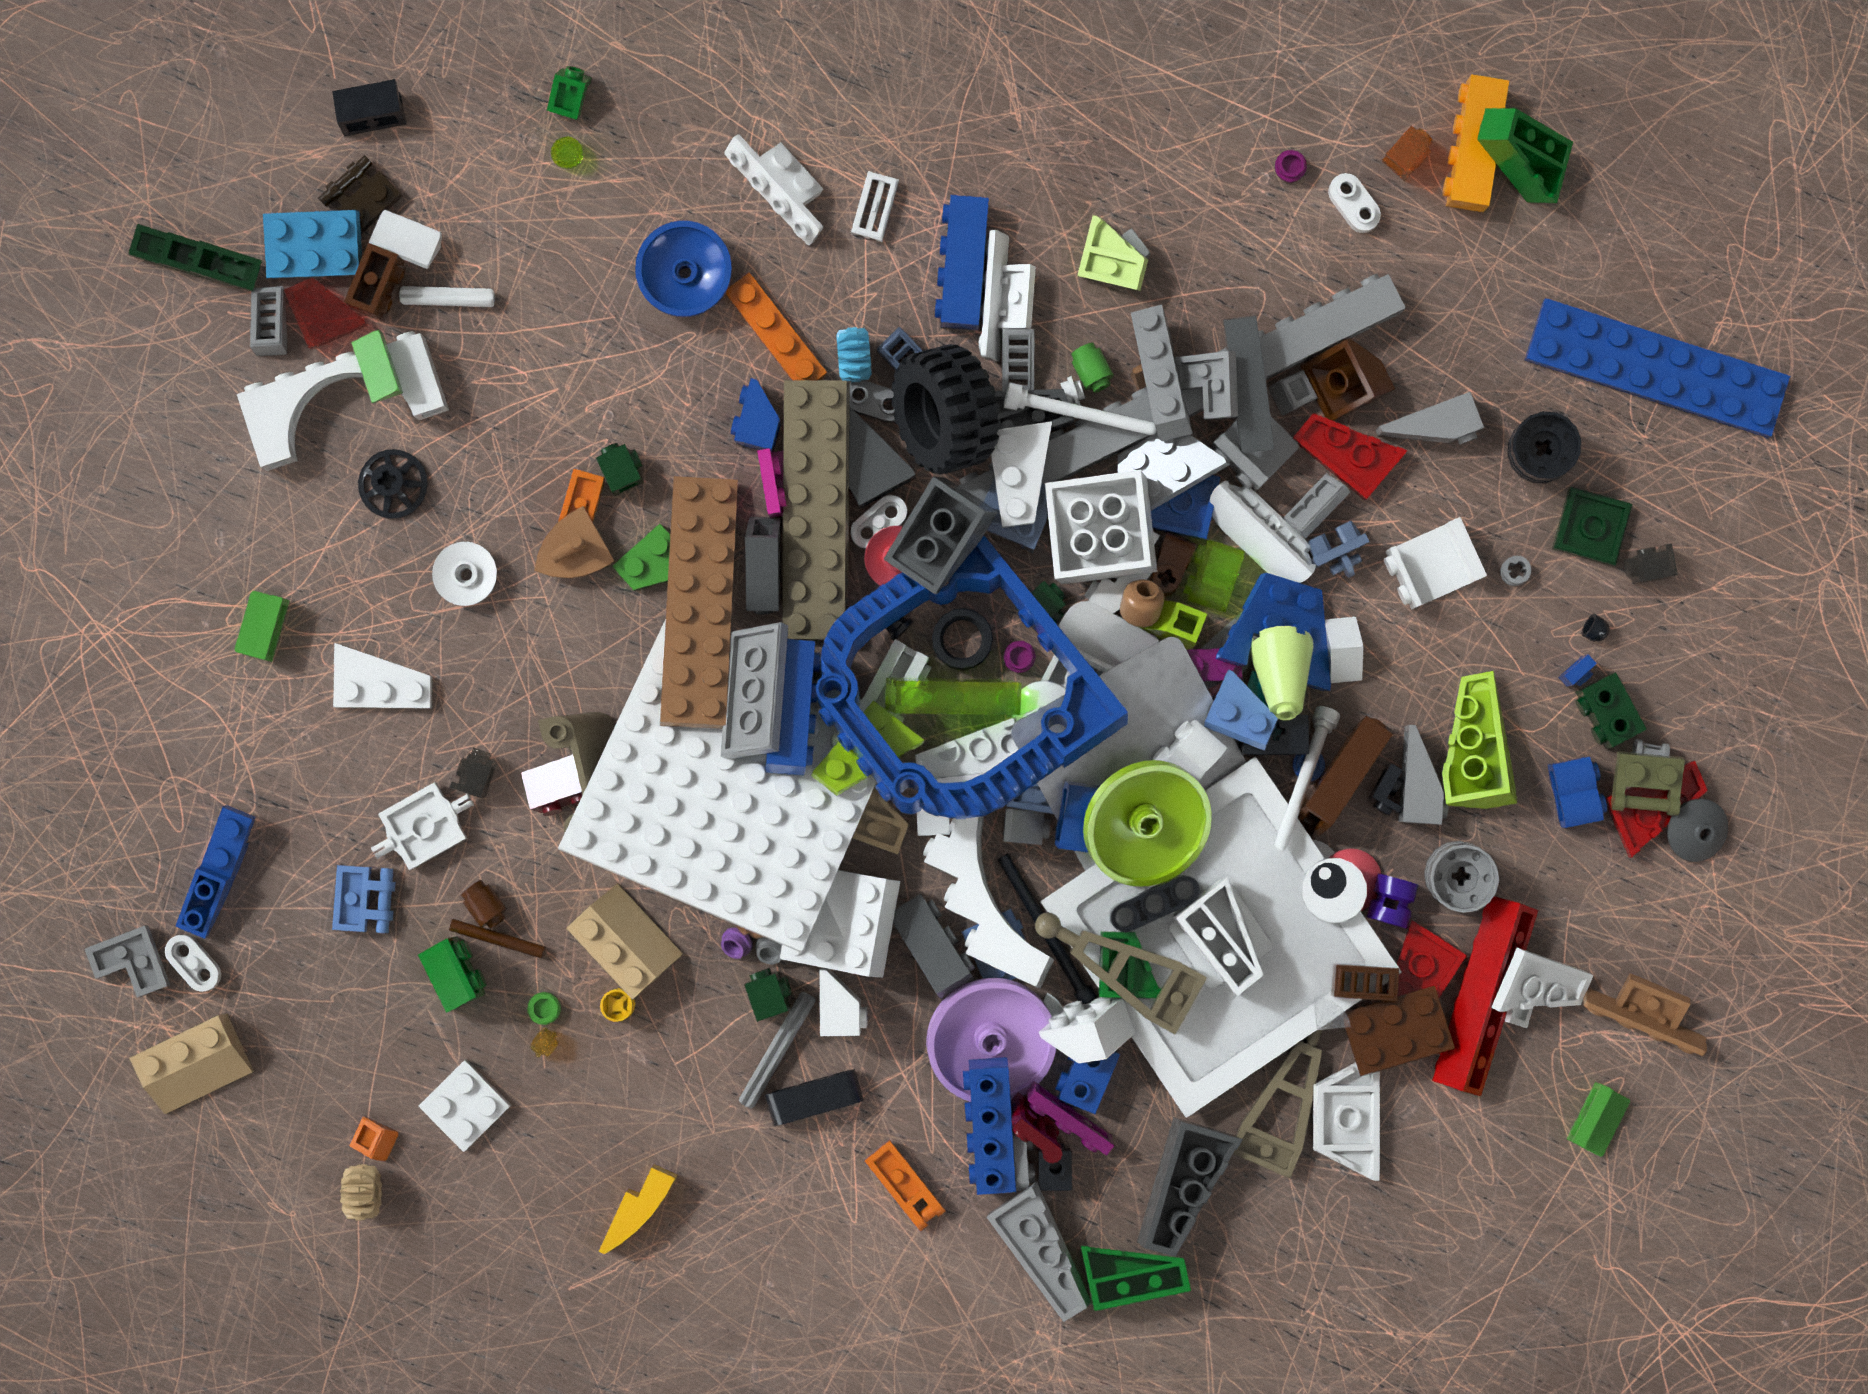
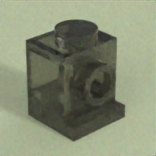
M1672 543L1658 547L1659 552L1656 551V547L1636 550L1637 556L1624 559L1625 573L1628 578L1631 577L1632 584L1661 580L1678 575Z
M473 747L472 752L468 753L467 759L462 758L458 765L456 776L460 777L459 782H451L450 788L485 799L498 763L490 760L492 753Z

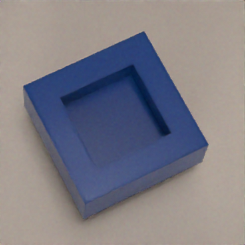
M1589 654L1583 655L1558 678L1566 687L1572 686L1575 683L1581 686L1593 675L1591 669L1597 663Z

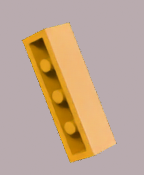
M1471 74L1466 84L1461 83L1458 103H1462L1461 115L1456 114L1453 125V134H1457L1456 146L1450 147L1448 165H1452L1451 177H1446L1443 187V196H1447V207L1484 212L1490 205L1496 163L1477 138L1485 108H1505L1509 80Z

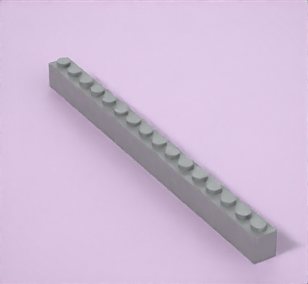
M1378 273L1360 282L1362 287L1352 292L1349 288H1346L1332 296L1334 301L1322 306L1321 302H1317L1303 310L1305 315L1296 320L1289 316L1277 322L1275 330L1267 334L1263 330L1259 331L1266 380L1334 347L1348 338H1353L1401 314L1406 307L1389 274L1381 278ZM1146 387L1131 395L1133 400L1123 405L1120 401H1117L1103 409L1106 412L1154 423ZM1203 388L1182 390L1189 418L1203 412ZM1080 419L1074 423L1076 428L1064 433L1063 429H1060L1050 434L1041 483L1063 481L1136 445L1151 435ZM992 463L988 465L989 471L979 476L977 472H973L959 480L961 483L959 487L983 503L994 479Z

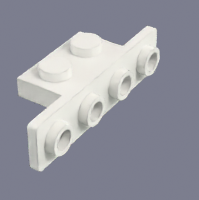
M739 134L733 137L724 152L731 164L748 179L752 187L769 202L773 210L790 225L794 233L807 245H811L822 231L823 226L805 205L818 197L823 188L781 142L759 157Z
M990 230L989 239L986 242L987 271L983 276L985 300L981 307L983 327L982 334L979 337L981 357L993 362L1000 361L1002 329H1031L1036 267L1031 264L1007 265L1009 236L998 230Z

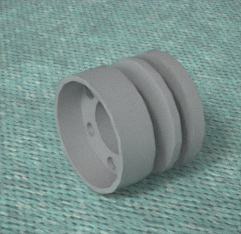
M1453 841L1441 845L1428 858L1424 871L1426 887L1433 898L1453 911L1462 913L1477 911L1487 905L1497 892L1499 875L1495 862L1488 853L1472 843ZM1458 867H1461V870L1467 873V877L1461 878L1460 883L1452 878V873L1458 872Z

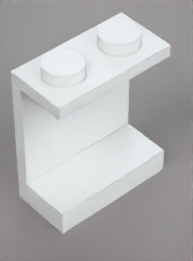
M1461 517L1385 551L1387 555L1384 558L1385 565L1391 576L1396 574L1401 585L1397 588L1399 596L1404 605H1410L1411 610L1487 576Z

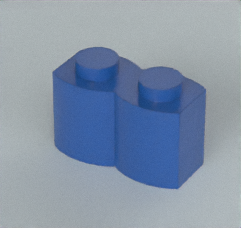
M1581 757L1548 764L1550 783L1561 828L1604 820L1603 813L1607 812V804L1603 793L1599 794L1596 781H1600V771L1597 763L1592 762L1590 757Z
M1065 781L1054 845L1058 849L1088 853L1083 834L1084 818L1089 802L1100 786Z

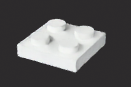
M467 1059L419 1105L429 1118L463 1152L511 1106Z

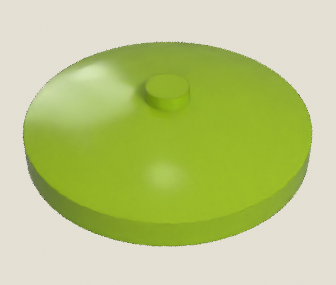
M1148 760L1128 765L1107 778L1096 790L1089 802L1083 825L1087 851L1099 869L1119 883L1143 887L1166 882L1185 871L1202 852L1211 829V805L1201 784L1187 770L1176 764L1160 760Z

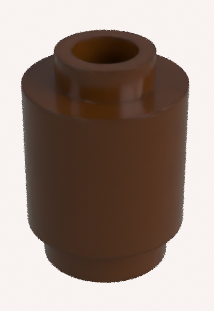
M482 880L474 883L461 894L465 900L463 902L464 906L480 928L487 925L489 929H492L506 918L503 915L507 910L506 906L489 884L485 885Z

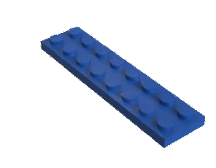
M1547 298L1542 302L1524 360L1766 438L1771 437L1790 379L1789 375Z

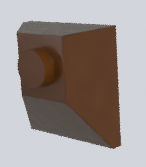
M1351 338L1342 341L1300 366L1318 397L1316 400L1325 418L1332 421L1360 409L1395 390L1382 361Z

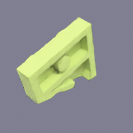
M1093 215L1077 276L1140 291L1148 259L1102 218Z

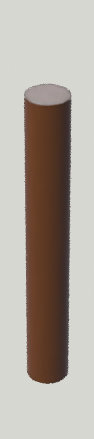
M452 919L449 927L451 932L541 959L546 946L490 929L480 928V926Z

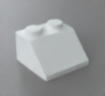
M821 968L820 1036H860L861 1028H867V1007H861V999L833 971L828 968Z

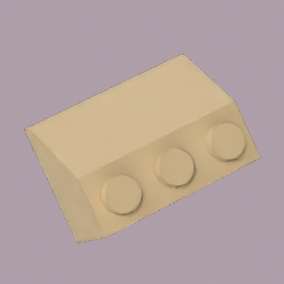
M618 883L590 905L566 928L632 1000L637 998L683 955L680 949Z
M227 1013L209 1019L129 1058L142 1087L164 1114L254 1072Z

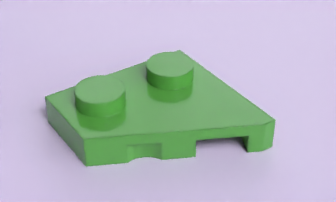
M661 524L657 525L612 566L634 591L668 582L670 534Z

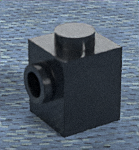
M1058 1142L1062 1148V1158L1056 1163L1045 1161L1042 1150L1038 1148V1185L1041 1191H1072L1071 1148H1064V1143Z

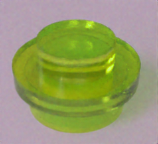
M568 136L561 137L553 143L551 157L558 167L571 169L581 162L583 149L576 139Z

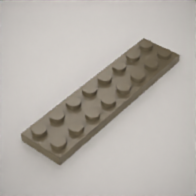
M784 380L783 488L787 506L783 507V623L788 625L787 639H825L835 620L848 608L850 381Z

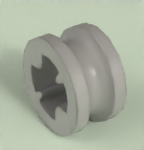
M1522 556L1508 558L1500 569L1502 580L1510 586L1523 584L1531 575V565ZM1518 563L1523 567L1520 572H1524L1523 577L1518 575L1516 578H1512L1509 575L1511 570H1508V566H1514Z

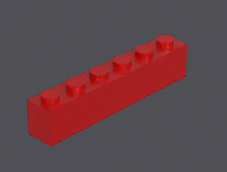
M1496 896L1484 907L1483 918L1478 934L1473 941V950L1468 966L1464 971V979L1459 995L1455 1000L1454 1011L1448 1027L1455 1049L1440 1053V1057L1435 1064V1073L1432 1081L1477 1096L1482 1095L1507 1011L1499 1012L1493 1009L1492 1005L1516 949L1527 950L1539 910Z

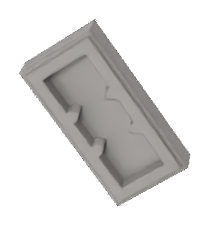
M1326 473L1283 519L1300 535L1307 538L1344 500L1350 491L1344 484Z

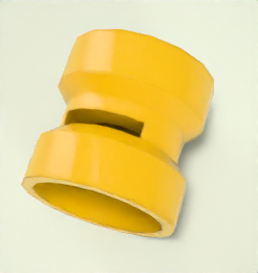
M617 988L604 994L601 999L600 1009L606 1019L619 1022L632 1015L636 1003L635 999L632 1000L622 988Z

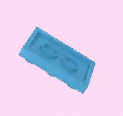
M360 210L263 214L266 278L355 275L362 259Z

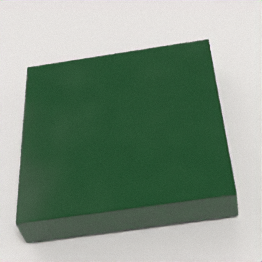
M1569 487L1552 549L1606 565L1616 566L1633 504Z

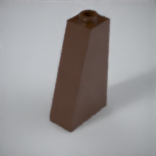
M1366 715L1355 726L1323 774L1304 798L1298 820L1313 840L1317 839L1334 824L1393 735L1386 730L1385 724L1380 720Z

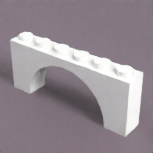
M414 331L398 335L396 337L397 341L387 344L403 391L401 395L407 401L413 416L418 420H422L449 411L426 338L421 333L415 334ZM354 352L340 354L336 356L335 362L324 365V362L310 364L305 367V372L296 375L293 372L280 374L275 377V382L263 385V382L250 384L244 387L245 392L237 394L261 468L269 471L298 461L295 451V432L300 415L307 403L320 390L334 382L348 378H363Z

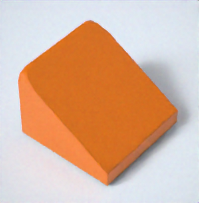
M363 1116L349 1146L370 1159L386 1161L399 1133Z

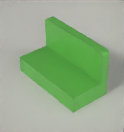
M252 591L235 645V652L272 662L290 600Z
M1595 1082L1567 1140L1602 1157L1630 1104V1100L1613 1089Z

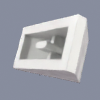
M1356 617L1325 619L1331 683L1362 681L1363 642Z

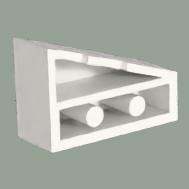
M1223 876L1199 895L1195 902L1184 907L1173 916L1235 995H1240L1263 976L1228 877Z

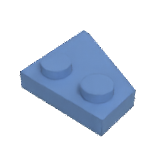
M1228 670L1207 715L1204 727L1265 751L1278 718L1273 712H1270L1269 708L1233 671Z

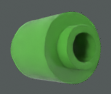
M1094 343L1083 345L1071 353L1073 358L1072 365L1085 390L1092 389L1094 393H1097L1111 385L1109 380L1113 378L1114 374L1101 349L1096 348Z

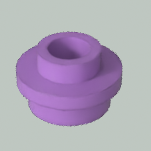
M728 928L722 935L721 948L729 957L739 959L742 956L748 955L752 950V941L748 934L743 935L738 928Z

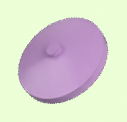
M984 978L964 984L951 992L939 1004L930 1020L927 1030L926 1047L931 1067L945 1088L954 1095L971 1102L970 1090L964 1091L963 1071L969 1070L968 1060L1007 1057L1010 1100L1018 1092L1025 1095L1034 1081L1038 1084L1042 1081L1054 1060L1056 1048L1043 1040L1039 1034V1031L1049 1024L1048 1020L1052 1016L1042 999L1034 991L1018 982L1003 978Z

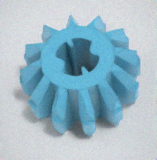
M857 327L839 330L836 338L840 378L851 381V383L869 380L872 371L868 331L865 328Z

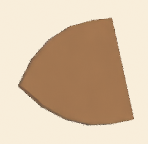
M584 506L571 512L556 523L547 534L539 549L534 571L551 577L576 578L590 575L615 562Z

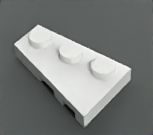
M1052 421L1004 428L997 432L999 440L991 454L1002 528L1034 524Z
M335 643L333 707L432 709V676Z
M1517 948L1492 1008L1499 1012L1509 1011V1008L1528 1010L1533 1009V1006L1546 1005L1551 1008L1581 1005L1594 975Z

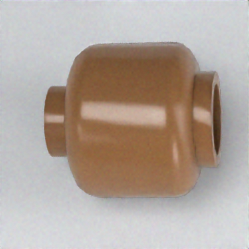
M1145 579L1129 583L1123 591L1120 602L1122 618L1135 627H1148L1155 624L1161 615L1164 605L1162 589L1156 583Z

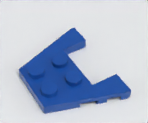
M1270 573L1260 574L1242 607L1244 610L1237 623L1232 625L1227 634L1229 637L1225 645L1217 652L1216 659L1240 667L1247 666L1253 636L1260 637V631L1271 627H1296L1297 633L1305 635V631H1307L1313 638L1314 647L1307 687L1323 692L1330 691L1331 679L1322 590Z

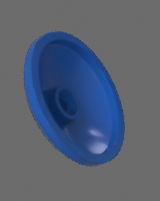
M674 221L655 229L644 240L637 254L635 274L642 294L653 307L671 316L691 317L710 310L723 298L731 281L732 263L725 243L712 229L693 221ZM689 268L691 275L688 278H682L680 276L682 269Z

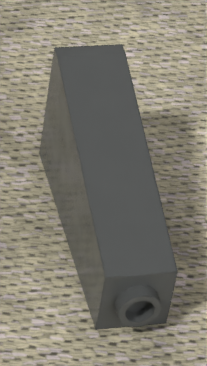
M850 407L849 490L861 509L916 479V474Z

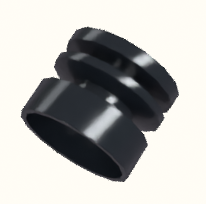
M1542 411L1530 415L1513 431L1508 441L1507 457L1511 468L1520 478L1531 483L1547 484L1558 480L1575 466L1581 454V438L1577 427L1568 417L1557 412ZM1544 442L1548 445L1546 451L1549 455L1543 454L1540 457L1536 454L1538 448L1535 444L1541 445Z

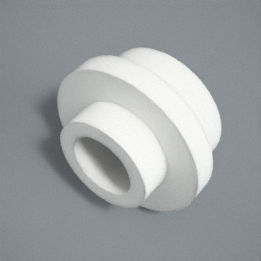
M1072 376L1067 377L1068 381L1060 384L1065 392L1068 403L1081 405L1079 400L1085 399L1080 380L1073 382Z

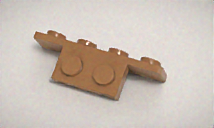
M1631 973L1616 999L1590 988L1585 993L1583 998L1584 1007L1594 1015L1600 1017L1605 1015L1617 1020L1625 1028H1636L1646 1032L1654 1040L1670 1042L1688 1054L1696 1053L1704 1056L1707 1052L1705 1036L1679 1026L1691 1004L1689 997Z

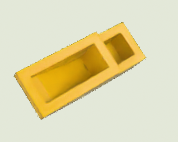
M654 1164L640 1193L629 1188L622 1199L599 1252L606 1254L638 1231L659 1207L678 1175Z

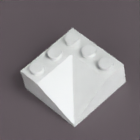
M1142 470L1045 483L1055 580L1061 584H1070L1157 572L1147 476Z
M838 870L802 953L782 945L780 959L868 977L883 978L900 881Z

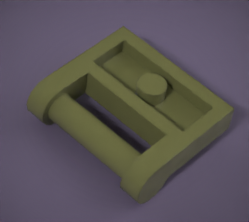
M1618 751L1611 799L1612 810L1623 811L1624 808L1662 811L1666 812L1667 815L1678 816L1681 805L1680 794L1685 759L1675 756ZM1626 786L1668 790L1667 799L1625 795Z

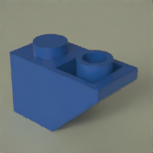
M751 378L749 386L743 385L739 398V404H743L741 416L734 417L730 434L735 435L734 441L738 445L757 450L770 448L771 452H774L781 421L757 379Z

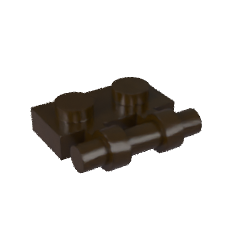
M365 155L356 163L352 161L346 167L348 170L337 181L328 183L325 186L327 190L318 197L326 207L337 199L341 206L335 211L360 210L361 234L379 219L384 210L391 208L403 197L380 171L370 179L367 177L365 172L373 163ZM358 180L363 186L348 198L343 192Z

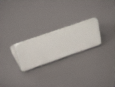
M384 210L379 217L369 243L396 253L403 260L428 269L441 248L442 233Z

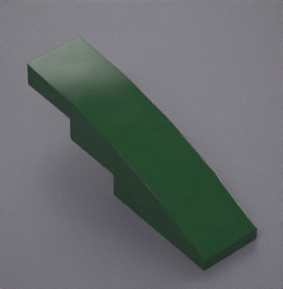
M140 224L136 226L128 255L131 257L249 291L254 290L262 264L260 259L200 240L198 242L170 232L165 233Z

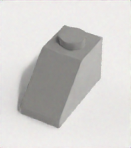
M1005 809L1003 842L1042 845V839H1049L1050 820L1044 819L1045 812Z

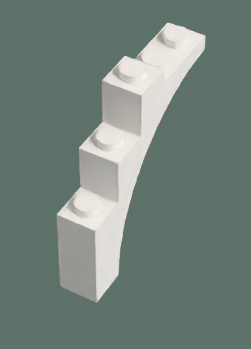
M984 816L967 818L966 820L953 818L949 826L950 837L948 838L937 833L935 839L931 838L928 841L923 855L926 856L924 861L926 864L958 879L956 884L952 883L945 894L944 901L947 902L945 908L979 924L977 930L972 929L966 939L965 946L968 947L966 954L1041 989L1054 959L1034 948L1011 927L997 907L989 890L982 863L981 836Z

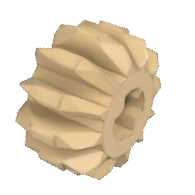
M360 1164L345 1169L341 1179L340 1202L342 1203V1211L347 1219H355L356 1221L366 1220L378 1215L379 1207L382 1205L381 1196L383 1194L380 1181L381 1175L375 1166Z

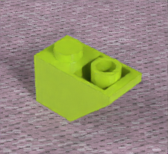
M1164 600L1163 609L1158 621L1152 626L1139 628L1160 640L1167 637L1178 638L1186 650L1194 649L1207 613L1179 602Z

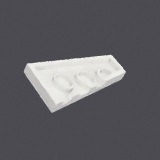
M1040 707L916 754V764L924 766L939 783L966 782L982 775L1018 750L1011 736L1012 726L1018 720L1040 709Z

